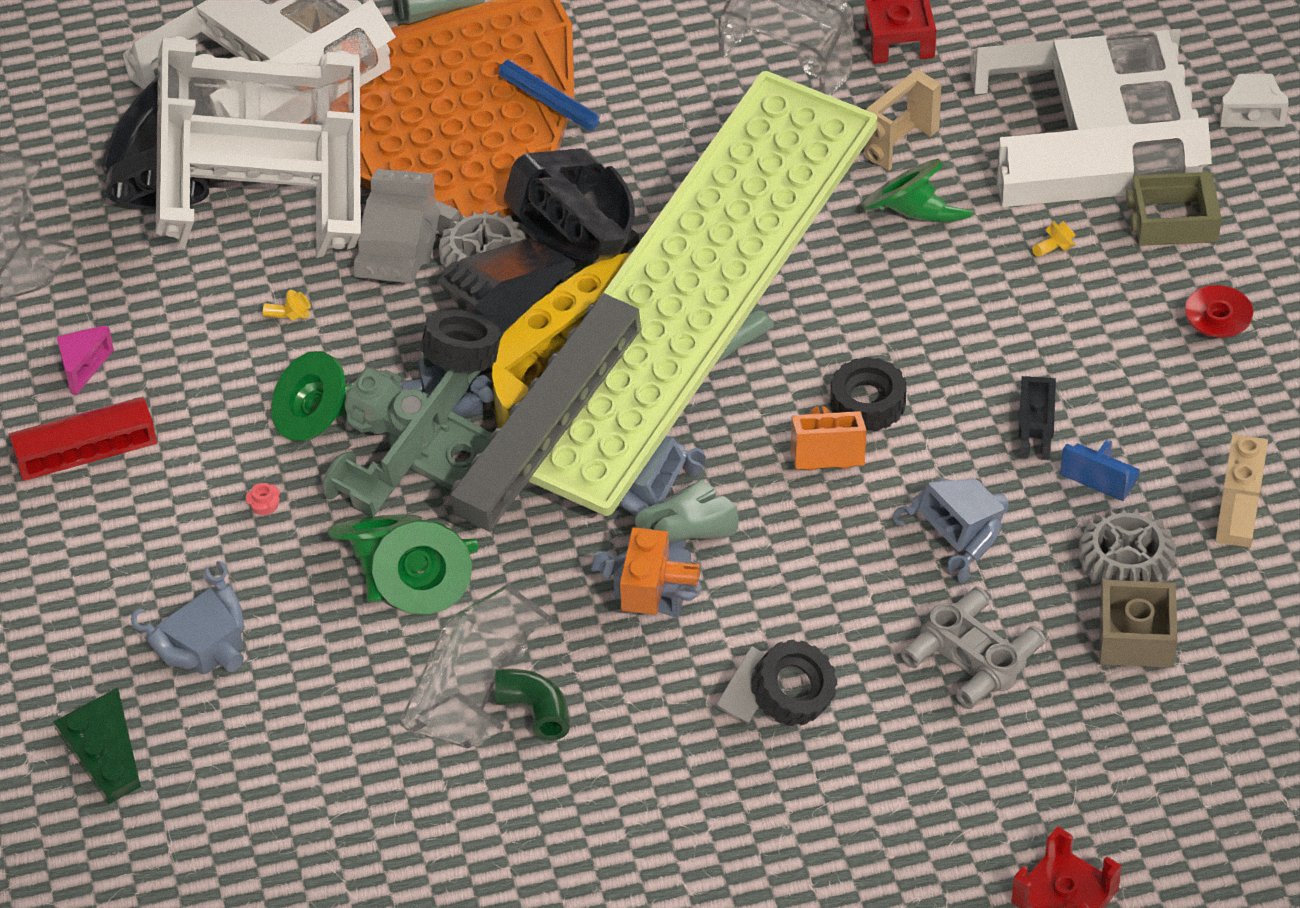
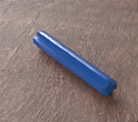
M505 60L503 64H500L499 75L588 131H593L595 127L599 126L600 116L513 61Z

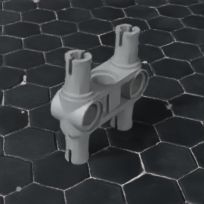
M977 586L957 603H943L935 606L931 610L930 619L922 625L920 635L901 651L902 659L911 668H917L933 652L937 651L973 676L963 687L957 690L958 701L967 709H972L990 691H1006L1011 689L1016 683L1017 675L1025 668L1026 659L1045 643L1044 634L1035 626L1028 627L1017 639L1009 643L976 620L974 616L989 605L988 594Z

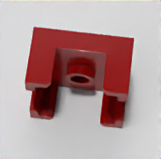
M864 0L863 23L865 31L870 30L871 58L873 64L888 62L889 44L920 41V58H935L937 30L929 0Z
M1057 826L1046 840L1045 856L1028 875V868L1022 866L1013 877L1011 903L1019 908H1105L1119 890L1122 865L1106 856L1103 861L1102 871L1072 853V834Z

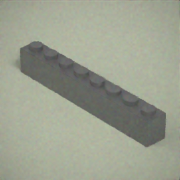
M605 293L602 294L596 304L592 303L588 307L580 325L569 332L566 343L561 350L551 356L547 368L540 377H536L532 381L528 393L523 400L512 407L509 418L504 425L493 432L489 445L482 454L479 453L474 457L470 470L463 479L457 480L453 485L450 497L454 515L491 532L642 330L638 308Z

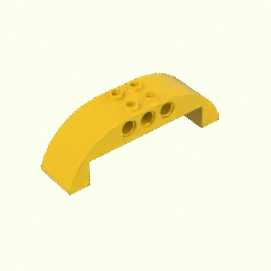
M624 253L612 259L601 260L584 268L564 283L558 284L552 292L537 301L504 332L500 339L496 363L492 366L497 428H501L509 418L512 407L523 400L528 393L532 381L542 375L547 368L551 356L561 350L566 343L569 332L580 325L588 307L592 303L596 304L631 253Z

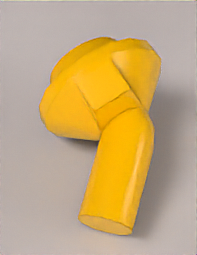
M1053 220L1046 229L1051 237L1035 244L1032 247V251L1036 257H1041L1057 249L1059 246L1066 252L1076 245L1072 241L1076 234L1064 221L1058 225Z
M289 290L286 293L285 305L263 303L262 316L289 318L291 321L297 318L305 320L309 318L311 305L302 292L297 293L294 290Z

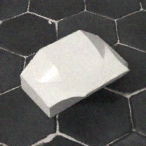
M1238 74L1230 91L1222 98L1219 117L1220 127H1285L1289 104L1288 96L1280 91L1273 74Z

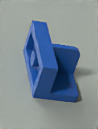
M1106 439L1099 451L1076 443L1075 446L1066 444L1062 451L1060 475L1124 501L1139 479L1140 469L1112 458V441Z

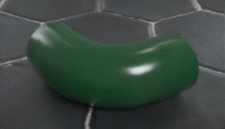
M514 668L495 669L496 705H517L528 708L533 715V732L541 739L558 740L569 733L570 714L564 693L552 680L529 670Z

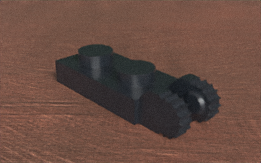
M1021 376L1018 437H1021L1020 458L1028 459L1031 444L1029 438H1043L1040 455L1042 460H1050L1051 439L1054 436L1056 378Z

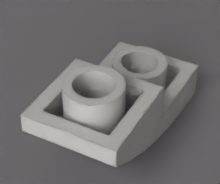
M753 646L748 651L716 705V708L746 725H749L759 707L755 701V694H752L751 687L753 686V681H751V677L756 670L754 669L756 664L765 655V653Z

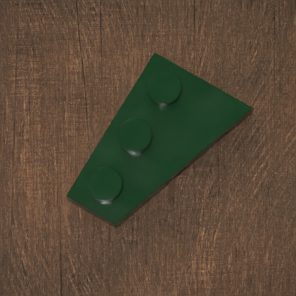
M119 688L53 721L55 730L107 804L141 787Z

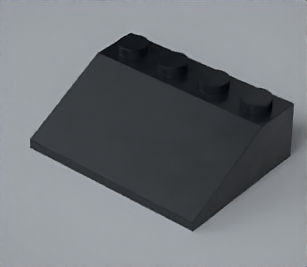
M530 237L463 258L459 262H452L443 270V277L437 282L462 311H471L491 319L500 328L499 332L502 335L576 264L572 259Z

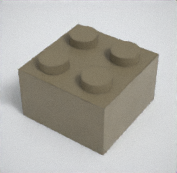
M1102 580L1099 605L1101 665L1174 668L1178 641L1176 583Z

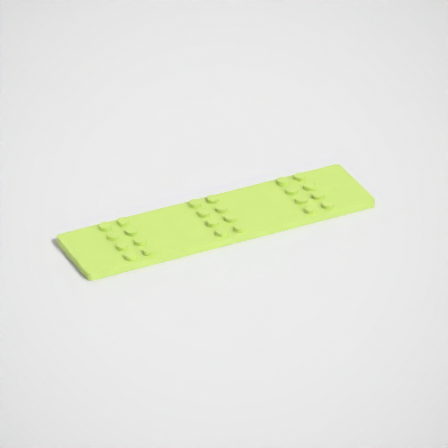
M763 71L759 74L603 292L638 308L642 330L553 447L529 482L604 516L613 514L877 129L876 114L771 72Z

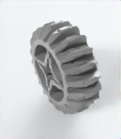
M487 210L483 214H476L472 211L469 217L460 215L458 222L450 221L448 229L443 230L442 239H440L439 243L440 262L446 268L452 262H459L463 258L527 239L525 231L519 228V222L512 220L511 215L502 218L499 211L493 215L489 214Z
M1122 507L1119 514H1115L1108 509L1105 517L1096 515L1093 523H1087L1084 533L1080 537L1078 557L1080 563H1082L1083 573L1090 575L1092 584L1101 582L1102 586V580L1162 582V580L1167 581L1172 567L1175 565L1176 545L1175 541L1172 540L1171 530L1164 529L1163 520L1153 522L1151 513L1142 516L1139 514L1138 509L1133 513H1126ZM1105 546L1108 549V553L1104 554L1101 548ZM1147 550L1153 553L1154 556L1152 558L1147 555Z

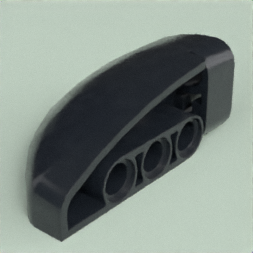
M168 71V98H176V78ZM160 74L140 93L124 113L110 137L103 156L102 169L107 175L106 194L111 201L117 204L156 210L157 112L160 105ZM189 83L187 85L186 99L195 100V108L192 115L208 116L200 83ZM190 177V205L207 198L209 195L210 178Z
M583 148L526 153L518 157L512 166L504 194V203L522 220L519 223V228L538 242L563 255L589 261L612 259L621 253L629 238L634 222L635 205L626 182L613 166L605 168L591 153Z

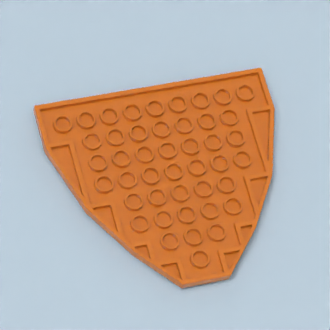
M493 0L390 28L396 38L387 43L390 49L389 60L391 69L360 87V185L371 190V178L376 169L434 174L435 200L458 209L460 215L469 217L472 211L476 214H483L485 210L491 215L499 211L502 218L516 215L504 203V194L514 162L518 157L526 153L559 150L569 118L499 75V66L505 60H511L575 100L572 23L560 0ZM357 37L340 41L342 51L359 55L360 76L372 69L362 62ZM353 92L331 104L330 111L353 113ZM316 114L300 124L316 125Z

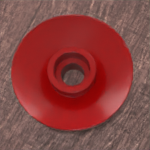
M1223 285L1205 286L1194 291L1188 297L1185 305V315L1190 325L1197 331L1212 337H1231L1242 333L1250 326L1254 313L1252 303L1246 295L1237 289Z

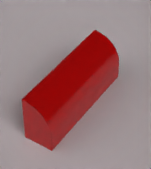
M143 396L9 433L10 443L23 481L157 444L153 420Z

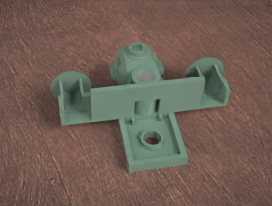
M421 351V360L424 366L427 368L434 366L435 364L426 359ZM364 369L346 394L345 408L348 425L362 433L370 431L374 434L390 433L391 449L380 464L372 462L368 469L356 464L355 453L345 452L340 454L333 460L325 473L323 480L324 495L328 499H334L342 492L350 496L353 507L374 517L409 468L451 490L455 482L459 479L462 480L470 470L474 457L479 453L482 454L489 445L493 434L452 412L481 371L468 373L444 369L445 376L430 394L415 389L403 391L401 377L388 370ZM464 450L471 453L470 458L464 462H456L452 459L458 451Z

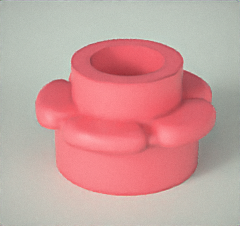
M259 483L252 487V491L247 492L246 502L251 506L254 513L268 515L277 509L280 502L278 497L280 491L274 485Z

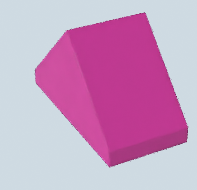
M103 325L57 336L70 393L77 395L114 351L109 327Z

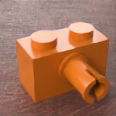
M822 406L823 414H820L819 407H815L807 415H792L790 451L796 470L812 471L818 468L831 467L846 469L865 465L866 427L861 411L831 413L828 408Z
M632 527L620 581L621 611L657 615L663 586H665L666 582L698 587L700 563L692 564L669 561L668 531Z

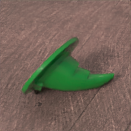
M940 159L927 161L902 173L874 191L861 204L865 211L877 207L884 210L885 207H888L909 218L929 222L952 223L971 218L973 210L946 205V201L934 194L936 188L929 181V178L943 166Z
M323 351L307 352L294 359L282 372L274 388L271 403L272 420L280 435L293 442L309 441L321 435L333 423L335 418L347 413L345 399L352 385L345 384L344 370L337 358Z
M394 514L365 517L339 523L328 528L329 537L350 540L356 559H360L363 575L366 576L368 602H379L383 597L377 590L372 575L373 555L382 538L398 525L422 520L421 516Z
M416 520L398 525L382 538L373 555L372 575L377 590L391 605L407 613L428 615L446 610L461 599L470 584L473 563L470 555L478 552V542L476 539H461L454 530L438 522Z

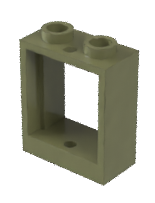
M1212 172L1133 175L1132 189H1127L1126 204L1127 209H1133V213L1130 216V226L1132 233L1137 232L1139 246L1219 242L1222 218ZM1197 201L1200 216L1147 219L1144 204Z

